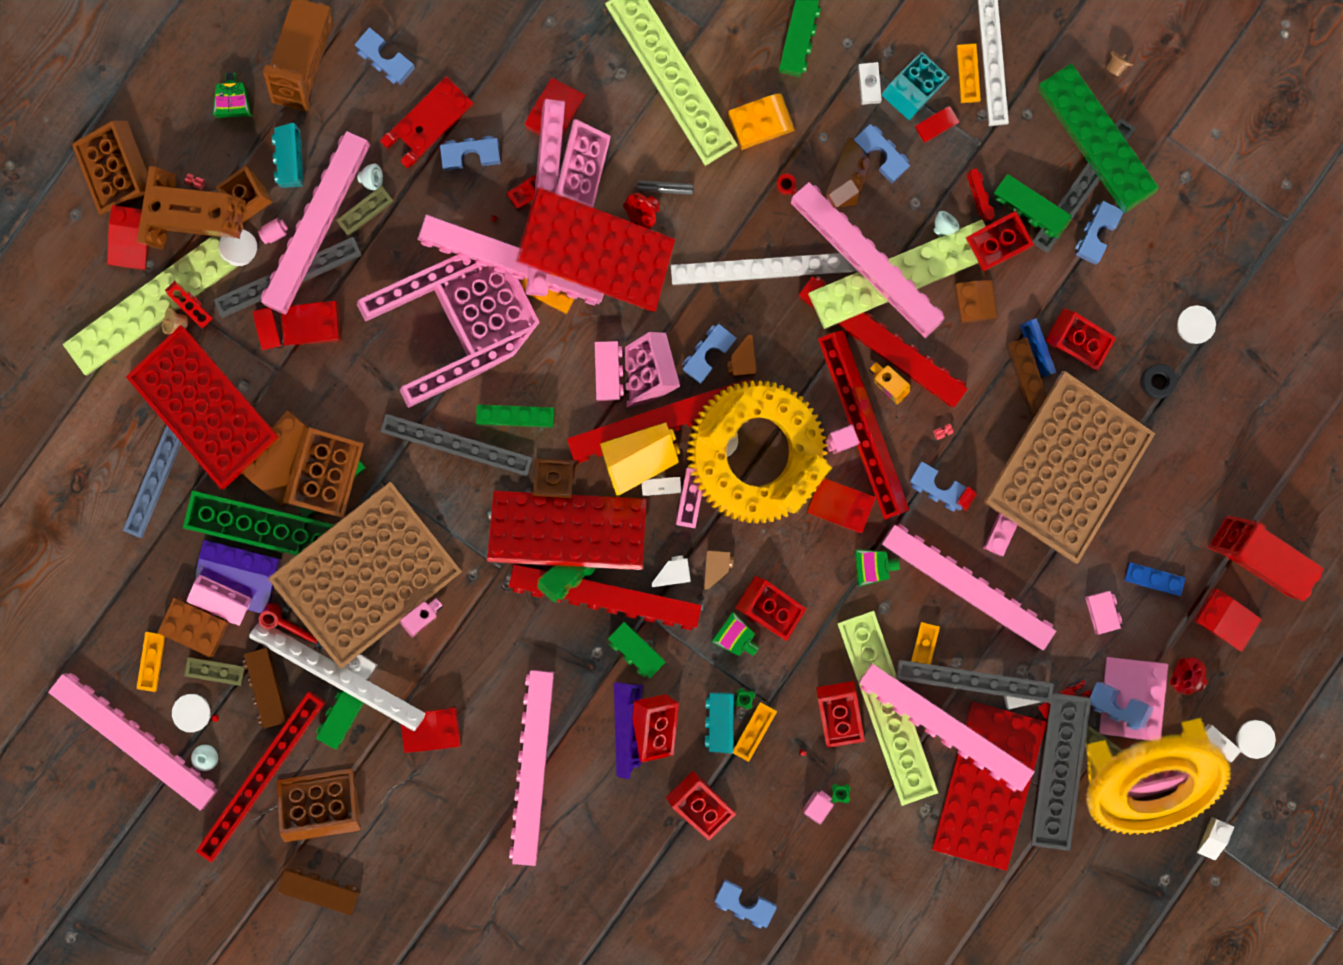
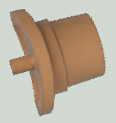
M1111 50L1110 54L1112 57L1106 69L1120 77L1128 66L1132 67L1134 64L1124 59L1126 54L1123 53L1120 56L1114 50Z
M168 308L162 323L163 333L172 334L180 325L187 328V316L177 314L173 308Z

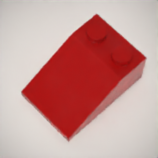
M551 78L524 124L525 128L540 136L542 107L545 99L565 101L562 129L563 140L586 95Z
M112 205L108 233V265L146 270L150 246L137 242L141 209Z
M1016 211L965 237L983 272L1013 258L1034 245Z
M336 301L290 306L286 315L281 313L284 346L341 341L339 303Z
M1063 308L1045 342L1098 371L1116 337L1078 313Z
M823 478L820 485L816 488L807 513L862 534L876 497Z
M757 576L753 578L735 607L739 612L785 641L789 639L806 611V608L767 580Z
M1212 589L1192 621L1242 652L1262 619L1218 589Z
M854 681L816 687L827 748L865 742Z
M667 694L634 701L632 719L639 758L642 763L674 755L679 703Z
M457 707L422 711L425 713V717L415 731L401 724L404 753L446 749L462 745Z
M694 771L666 796L671 807L708 841L736 815L728 804Z

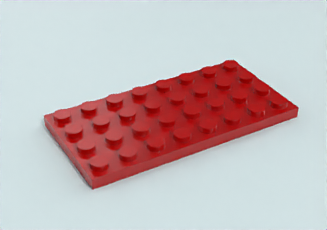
M539 187L536 188L516 262L655 312L675 239Z
M182 325L126 376L129 382L220 489L224 490L279 438L263 417Z
M493 491L487 562L643 570L647 499L572 495V498L533 496V493Z
M972 701L965 726L1034 771L1047 722ZM957 754L932 850L1007 871L1032 776L1022 791L1019 789L1013 791L1005 785L1007 781L1002 778L998 781L989 775L991 772L989 769L984 767L982 770L974 765L973 762L975 760L968 756L965 759Z

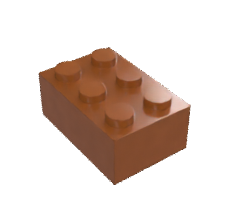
M177 597L173 598L158 633L208 657H213L230 622Z

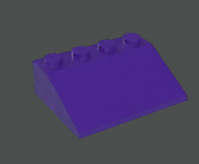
M203 540L195 581L200 574L252 598L248 610L261 613L264 607L271 603L275 588L268 580V577L280 568L282 559L210 540Z

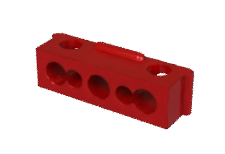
M176 280L165 289L166 294L201 328H204L214 318L201 306L202 303L190 292H187ZM179 290L181 296H184L185 299L180 300L179 296H175L173 292ZM187 302L193 303V306L191 308H188L185 306V304ZM199 310V314H204L205 317L203 319H199L197 317L198 314L194 313L193 311Z

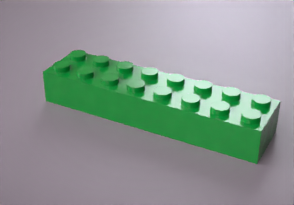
M1072 63L1039 84V93L1124 214L1157 193L1159 186Z
M192 491L183 528L297 555L335 524Z

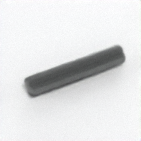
M639 180L637 190L642 192L691 195L693 194L694 185L690 183Z

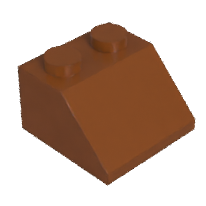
M244 166L216 186L218 193H226L246 201V212L243 222L273 202L265 186L248 166Z
M992 280L970 281L954 285L959 324L997 319Z
M748 335L727 363L728 374H732V378L756 375L752 335Z

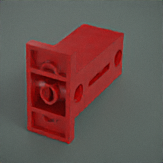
M1227 515L1207 548L1223 554L1285 596L1304 602L1311 595L1315 583L1321 579L1324 568L1265 530L1266 526L1260 522Z

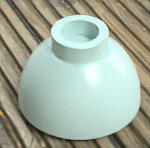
M370 164L358 173L357 178L359 183H362L366 188L377 190L382 185L383 174L379 165Z
M945 211L938 212L934 232L938 236L951 235L959 230V223L952 215Z
M210 745L198 746L191 755L193 766L199 771L212 770L218 762L217 751Z

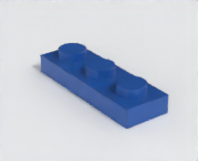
M1037 318L1021 324L1020 328L1024 338H1027L1041 378L1056 373Z
M1129 562L1124 581L1181 596L1186 578Z

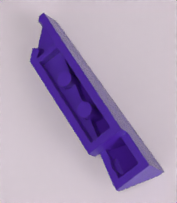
M615 682L616 775L620 778L630 779V772L634 767H639L642 763L639 758L632 718L634 701L641 699L643 685Z

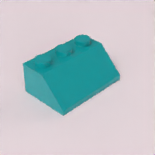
M295 123L274 128L275 134H272V144L276 146V152L273 153V162L277 164V171L274 172L275 183H278L280 188L304 187L300 129Z
M710 692L709 697H706V708H709V716H706L705 728H709V735H705V747H709V752L733 753V693Z

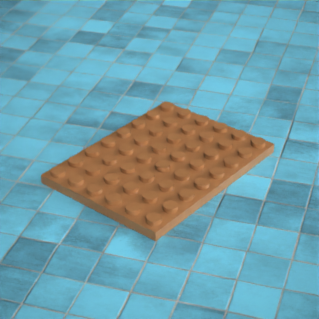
M1062 371L985 498L984 503L1073 563L1078 564L1155 433L1072 375Z
M388 482L268 577V580L339 668L342 669L462 571L395 486Z

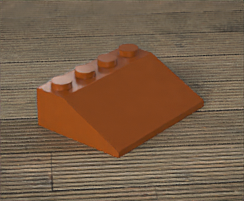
M111 121L72 144L99 215L111 211L112 205L124 206L144 197L148 173L128 121Z
M287 411L272 427L279 438L242 472L243 475L282 507L286 504L283 502L303 428H309L290 411Z
M303 428L283 502L343 518L363 443L316 429Z
M353 769L276 780L279 832L284 842L361 830Z

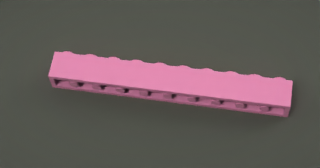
M545 99L543 103L535 192L536 188L539 187L556 193L565 101ZM528 267L526 294L546 296L548 294L550 274Z
M346 131L344 136L340 137L338 141L339 147L336 153H332L329 160L330 165L328 169L323 171L321 175L322 181L319 186L315 187L312 194L313 199L311 203L306 205L304 209L305 215L302 220L298 221L295 228L296 233L294 237L289 239L287 243L288 249L285 254L281 255L278 262L279 267L277 271L272 273L268 289L265 288L262 293L261 302L286 315L370 147L367 140Z
M808 182L792 197L791 204L924 338L942 323L944 319L942 311L936 306L933 307L929 303V298L924 293L920 294L915 284L911 280H907L902 275L901 270L897 266H893L889 262L888 257L884 253H880L875 248L874 243L870 239H866L862 235L861 230L848 221L847 216L843 212L833 208L828 198L826 199L822 195L821 190L816 185Z
M426 215L418 237L422 245L432 247L433 245L439 247L441 252L450 254V252L458 254L457 257L463 260H469L470 258L475 260L476 264L487 267L489 265L495 267L494 270L497 272L505 273L506 271L512 273L514 278L523 280V278L527 279L528 266L516 262L520 248ZM549 275V290L557 293L560 291L566 292L568 297L574 299L580 297L585 299V302L590 305L602 302L604 294Z
M901 524L898 527L896 525L892 526L882 541V546L1044 651L1056 633L1052 629L1053 624L1045 619L1043 622L1036 618L1037 614L1030 609H1027V611L1020 608L1021 603L1013 598L1008 600L1004 597L1005 593L1000 589H991L988 587L989 582L981 577L976 579L972 576L973 572L964 566L961 569L956 565L957 561L947 556L944 558L940 555L941 551L932 545L929 548L923 544L925 540L921 537L909 535V530Z
M872 663L859 680L862 690L868 694L873 692L878 695L876 699L884 705L887 703L893 705L894 708L892 710L902 716L904 713L910 717L908 721L917 727L920 724L926 727L925 732L932 737L936 735L941 737V743L951 748L953 745L959 749L957 753L965 759L968 756L974 759L973 764L983 770L984 767L991 771L989 775L998 781L1000 778L1007 781L1005 785L1013 791H1016V789L1022 791L1033 775L1034 771Z
M531 670L530 674H526L525 685H528L529 689L528 693L524 694V705H527V711L523 712L522 724H525V732L521 731L520 743H523V751H519L518 762H522L521 770H517L516 781L520 782V786L515 791V801H518L517 809L514 808L513 820H516V828H512L511 839H514V847H510L509 858L513 859L512 864L536 866L554 680V672Z
M65 673L60 676L48 693L196 808L202 810L206 807L218 791L215 788L216 785L211 780H204L200 777L201 773L197 769L186 766L184 764L185 760L180 756H173L166 745L162 743L159 745L155 742L153 735L139 729L140 726L135 721H128L121 710L113 709L109 706L110 702L102 696L100 698L94 694L95 691L90 686H83L79 683L80 679L72 673Z

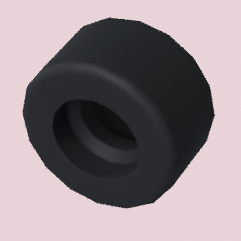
M1155 364L1148 367L1142 373L1140 386L1147 396L1153 399H1161L1175 391L1177 376L1170 366ZM1155 374H1161L1166 379V384L1161 389H1157L1152 385V377Z

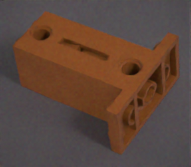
M292 0L270 66L265 65L263 70L271 103L308 113L310 108L308 98L333 26L331 9L326 4L313 3L309 0Z
M149 166L137 238L138 243L157 249H164L167 241V231L240 239L243 231V217L246 212L245 200L226 193L174 188L176 185V174L158 167Z

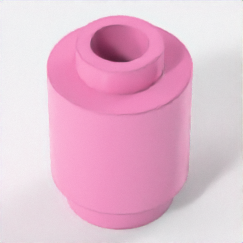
M276 218L263 225L258 230V233L265 244L273 243L287 235L286 230H288V227L283 220Z

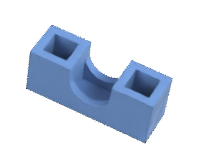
M369 27L355 44L358 49L357 54L363 59L369 58L372 61L371 65L379 72L383 70L387 74L385 77L393 84L397 82L401 85L415 69L414 65L399 52L392 59H383L380 53L386 42Z
M870 124L854 141L864 151L866 156L874 150H879L885 155L886 162L880 167L879 171L892 184L909 168V160L903 153L899 154L895 150L896 146L892 141L884 139L882 131L877 126L873 127Z
M494 136L482 137V140L476 141L474 138H467L460 143L452 140L444 142V145H440L444 171L463 169V158L470 152L477 153L480 156L482 166L501 164L499 141Z
M1105 201L1101 202L1100 205L1096 204L1092 211L1094 217L1091 222H1087L1083 230L1086 234L1083 239L1080 238L1075 246V249H1077L1075 255L1095 265L1098 264L1107 245L1099 241L1097 231L1101 227L1113 231L1117 227L1123 211Z
M720 324L709 329L706 333L708 338L704 342L701 340L694 348L697 352L693 357L689 355L683 362L685 366L683 371L699 384L713 370L706 363L705 354L711 349H717L725 354L737 339Z
M920 462L909 480V483L912 484L911 488L920 493L922 490L929 494L928 498L935 502L940 500L946 503L944 507L953 512L955 510L960 511L962 507L957 505L956 502L964 491L965 486L957 481H953L947 490L938 489L934 483L938 471Z
M1103 682L1096 683L1090 696V705L1093 706V710L1099 713L1106 712L1110 714L1109 717L1118 722L1122 720L1131 729L1145 728L1154 707L1138 699H1131L1128 706L1122 709L1117 704V696L1120 690Z
M724 879L714 899L715 903H717L716 906L724 911H727V909L733 911V915L742 920L744 918L751 920V924L760 929L762 926L767 928L777 908L776 904L759 896L755 904L744 906L739 902L742 887Z

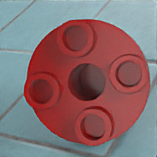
M633 193L623 203V208L632 223L650 229L655 224V213L660 210V205L653 196L646 198L642 194Z
M1193 657L1180 659L1170 679V684L1177 692L1183 695L1202 691L1208 682L1204 663Z

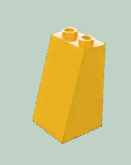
M667 423L600 444L616 495L630 490L679 463L677 455L680 454L677 443L673 444L672 442L676 440L673 429H668Z

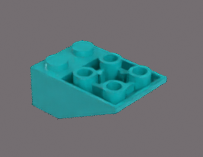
M921 52L888 85L882 96L910 121L950 77Z

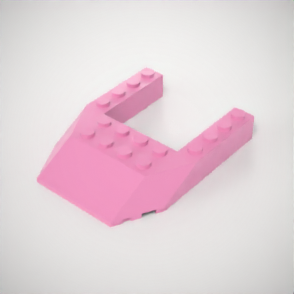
M456 255L358 300L357 306L366 322L435 290L467 357L402 386L400 392L408 408L487 371L513 357L540 322L519 280L514 278L512 273L506 271L505 273H500L494 270L495 267L489 265L487 267L480 266L473 259L463 260Z

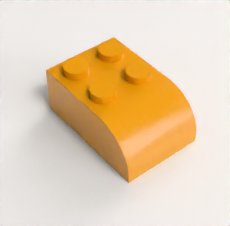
M782 94L770 95L728 112L741 150L795 131Z

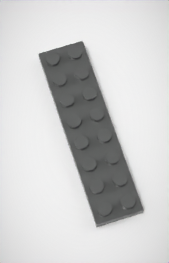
M1052 693L1031 839L1032 846L1070 851L1091 698Z

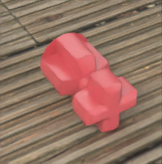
M189 173L184 180L186 184L191 185L193 183V186L200 190L205 185V180L199 177L194 179V175Z
M951 424L945 425V429L940 427L933 430L935 438L939 440L945 437L946 433L948 435L954 433Z

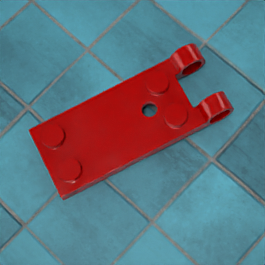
M446 76L391 131L386 133L380 142L388 149L401 138L412 149L400 161L408 169L474 103ZM419 126L423 128L421 133L416 132V128Z

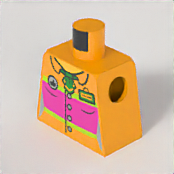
M876 362L869 369L875 376V384L897 405L911 392L910 384L888 365L882 368ZM886 378H890V379H891V380L888 381V382H885V381H884Z

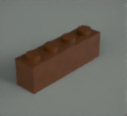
M1027 338L1007 344L1006 348L1031 418L1037 414L1047 394Z
M264 648L244 654L245 658L242 659L245 670L248 669L250 677H247L249 687L253 688L254 691L252 699L254 706H258L259 714H257L259 724L263 725V729L287 723L288 716L270 649Z
M291 867V869L287 868L284 871L278 893L352 916L361 891L357 890V887L354 885L346 884V886L338 884L339 881L328 878L324 880L320 878L319 874L312 872L305 874L302 873V869Z

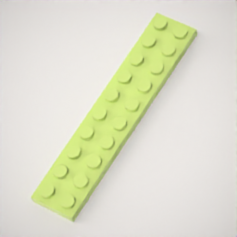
M610 0L605 3L608 11L703 164L706 166L738 146L649 1Z
M983 220L977 221L959 229L954 234L944 235L889 259V262L893 266H897L901 270L902 275L915 284L916 289L927 286L978 264L965 237L984 228ZM860 272L808 294L824 329L889 302Z
M210 237L63 344L84 375H89L162 322L168 308H173L175 312L180 309L165 291L174 280L187 292L196 297L238 267L222 259L218 249L221 237ZM179 290L173 292L175 296H179L180 300L185 299L184 296H181Z
M874 611L837 623L859 687L862 686L859 680L871 663L894 679L897 678ZM860 688L901 805L903 806L937 794L938 791L916 728L913 723L908 721L910 717L905 713L902 716L892 710L894 708L893 705L890 703L884 705L876 699L878 695L873 692L868 694Z

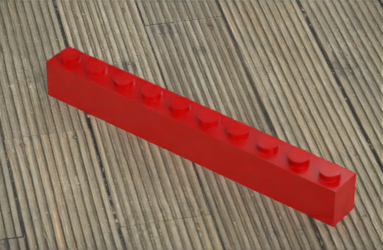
M812 276L798 297L814 308L808 294L824 287L826 282L818 276L816 279ZM867 311L836 324L952 409L955 408L968 390L965 387L966 383L958 377L956 379L949 375L951 372L942 366L940 368L937 367L931 357L927 355L923 357L918 353L919 349L912 344L909 346L905 344L903 337L897 333L892 334L887 331L888 327L880 321L876 323L872 320L873 316Z
M844 330L819 338V344L850 426L853 425L859 444L857 447L884 520L909 511V506Z
M748 378L567 438L573 459L583 463L590 460L589 456L595 454L597 457L604 456L601 443L663 423H667L668 429H673V432L681 430L680 426L686 424L688 427L697 425L694 420L701 419L698 413H705L703 406L710 407L708 401H715L714 395L721 396L720 391L725 390L727 392V387L729 386L734 389V384H739L740 386L742 382L749 384L750 379Z
M513 564L509 587L513 588L512 592L523 594L525 590L531 592V596L542 598L545 594L538 589V580L548 571ZM582 579L577 587H572L568 590V594L563 598L569 600L568 604L580 606V603L588 604L587 608L599 610V607L607 608L606 612L617 614L618 611L625 612V616L636 618L637 615L644 616L645 621L655 622V619L663 621V625L674 626V623L681 624L682 629L691 631L693 627L697 628L702 605L585 579Z
M312 691L306 694L195 852L211 863L217 859L327 703Z

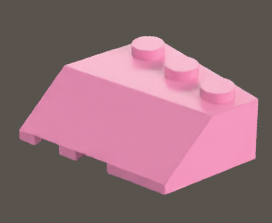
M648 332L625 347V370L629 376V383H626V390H629V400L626 401L627 408L656 401L680 386L666 333Z

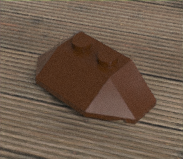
M852 138L847 139L826 192V196L833 208L857 206L868 177L870 161Z

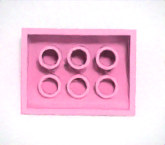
M574 119L556 194L594 207L610 135Z
M1106 657L1104 683L1120 690L1117 696L1118 706L1125 709L1131 699H1138L1154 708L1145 728L1137 730L1127 727V723L1122 720L1118 722L1109 717L1110 714L1103 712L1100 714V734L1144 740L1161 738L1168 664Z

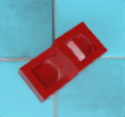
M949 106L919 123L915 128L923 142L926 143L957 125L959 120Z
M536 175L507 192V196L516 210L533 201Z
M266 307L253 310L252 313L262 351L281 346L272 308Z
M965 487L956 504L967 512L977 494L970 487Z

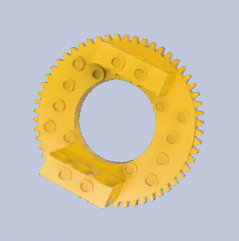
M759 380L756 382V385L754 381H749V384L742 382L741 386L734 384V389L729 386L727 387V392L725 390L720 391L721 396L714 395L715 401H708L710 407L703 406L705 413L699 412L698 414L701 419L694 420L698 425L691 427L695 433L689 434L693 441H688L692 448L688 449L687 452L692 453V456L687 459L693 461L689 468H694V471L690 474L697 476L693 482L700 483L697 490H704L701 496L705 497L708 495L706 502L710 503L713 501V508L718 507V512L721 513L725 510L724 515L729 516L731 514L732 519L738 517V520L742 522L746 519L747 523H751L753 519L754 523H759V520H761V523H766L767 519L769 522H774V517L780 520L781 514L784 517H788V512L796 513L803 504L807 503L806 499L812 497L811 493L813 491L816 492L815 488L820 485L822 479L832 468L826 463L827 460L823 459V455L827 454V452L823 451V448L827 447V444L822 442L826 439V436H821L824 429H819L818 427L821 421L815 420L818 415H812L814 409L807 408L809 403H802L803 397L799 396L796 398L797 392L790 394L791 389L786 388L784 390V385L777 387L775 382H772L770 385L769 381H764L762 384V381ZM756 417L768 419L778 425L785 434L789 446V458L784 471L777 479L763 486H750L740 481L731 471L726 454L728 441L736 435L735 432L742 423Z
M1201 718L1181 722L1183 726L1182 737H1165L1147 741L1122 751L1113 759L1106 740L1087 744L1090 788H1088L1089 793H1087L1088 798L1086 800L1091 816L1096 820V823H1100V826H1104L1105 829L1109 828L1110 831L1115 830L1116 833L1122 831V834L1129 832L1130 835L1132 833H1136V835L1139 833L1146 834L1147 832L1154 833V831L1159 830L1160 832L1163 829L1168 830L1170 827L1184 824L1185 821H1190L1191 818L1197 817L1199 813H1204V810L1206 808L1209 809L1211 804H1215V799H1219V795L1223 794V790L1227 788L1226 785L1229 784L1228 780L1231 773L1224 752L1217 745L1214 746L1210 742ZM1175 769L1190 774L1187 781L1177 787V791L1166 797L1152 801H1136L1132 797L1127 796L1128 791L1136 782L1152 773Z

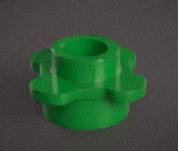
M742 688L738 689L734 705L736 707H745L747 710L751 709L755 693L753 691H744Z
M848 784L844 786L832 785V802L848 803L850 801V786Z

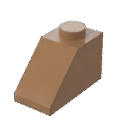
M707 551L704 589L708 590L729 572V568H733L734 557L730 556V552Z

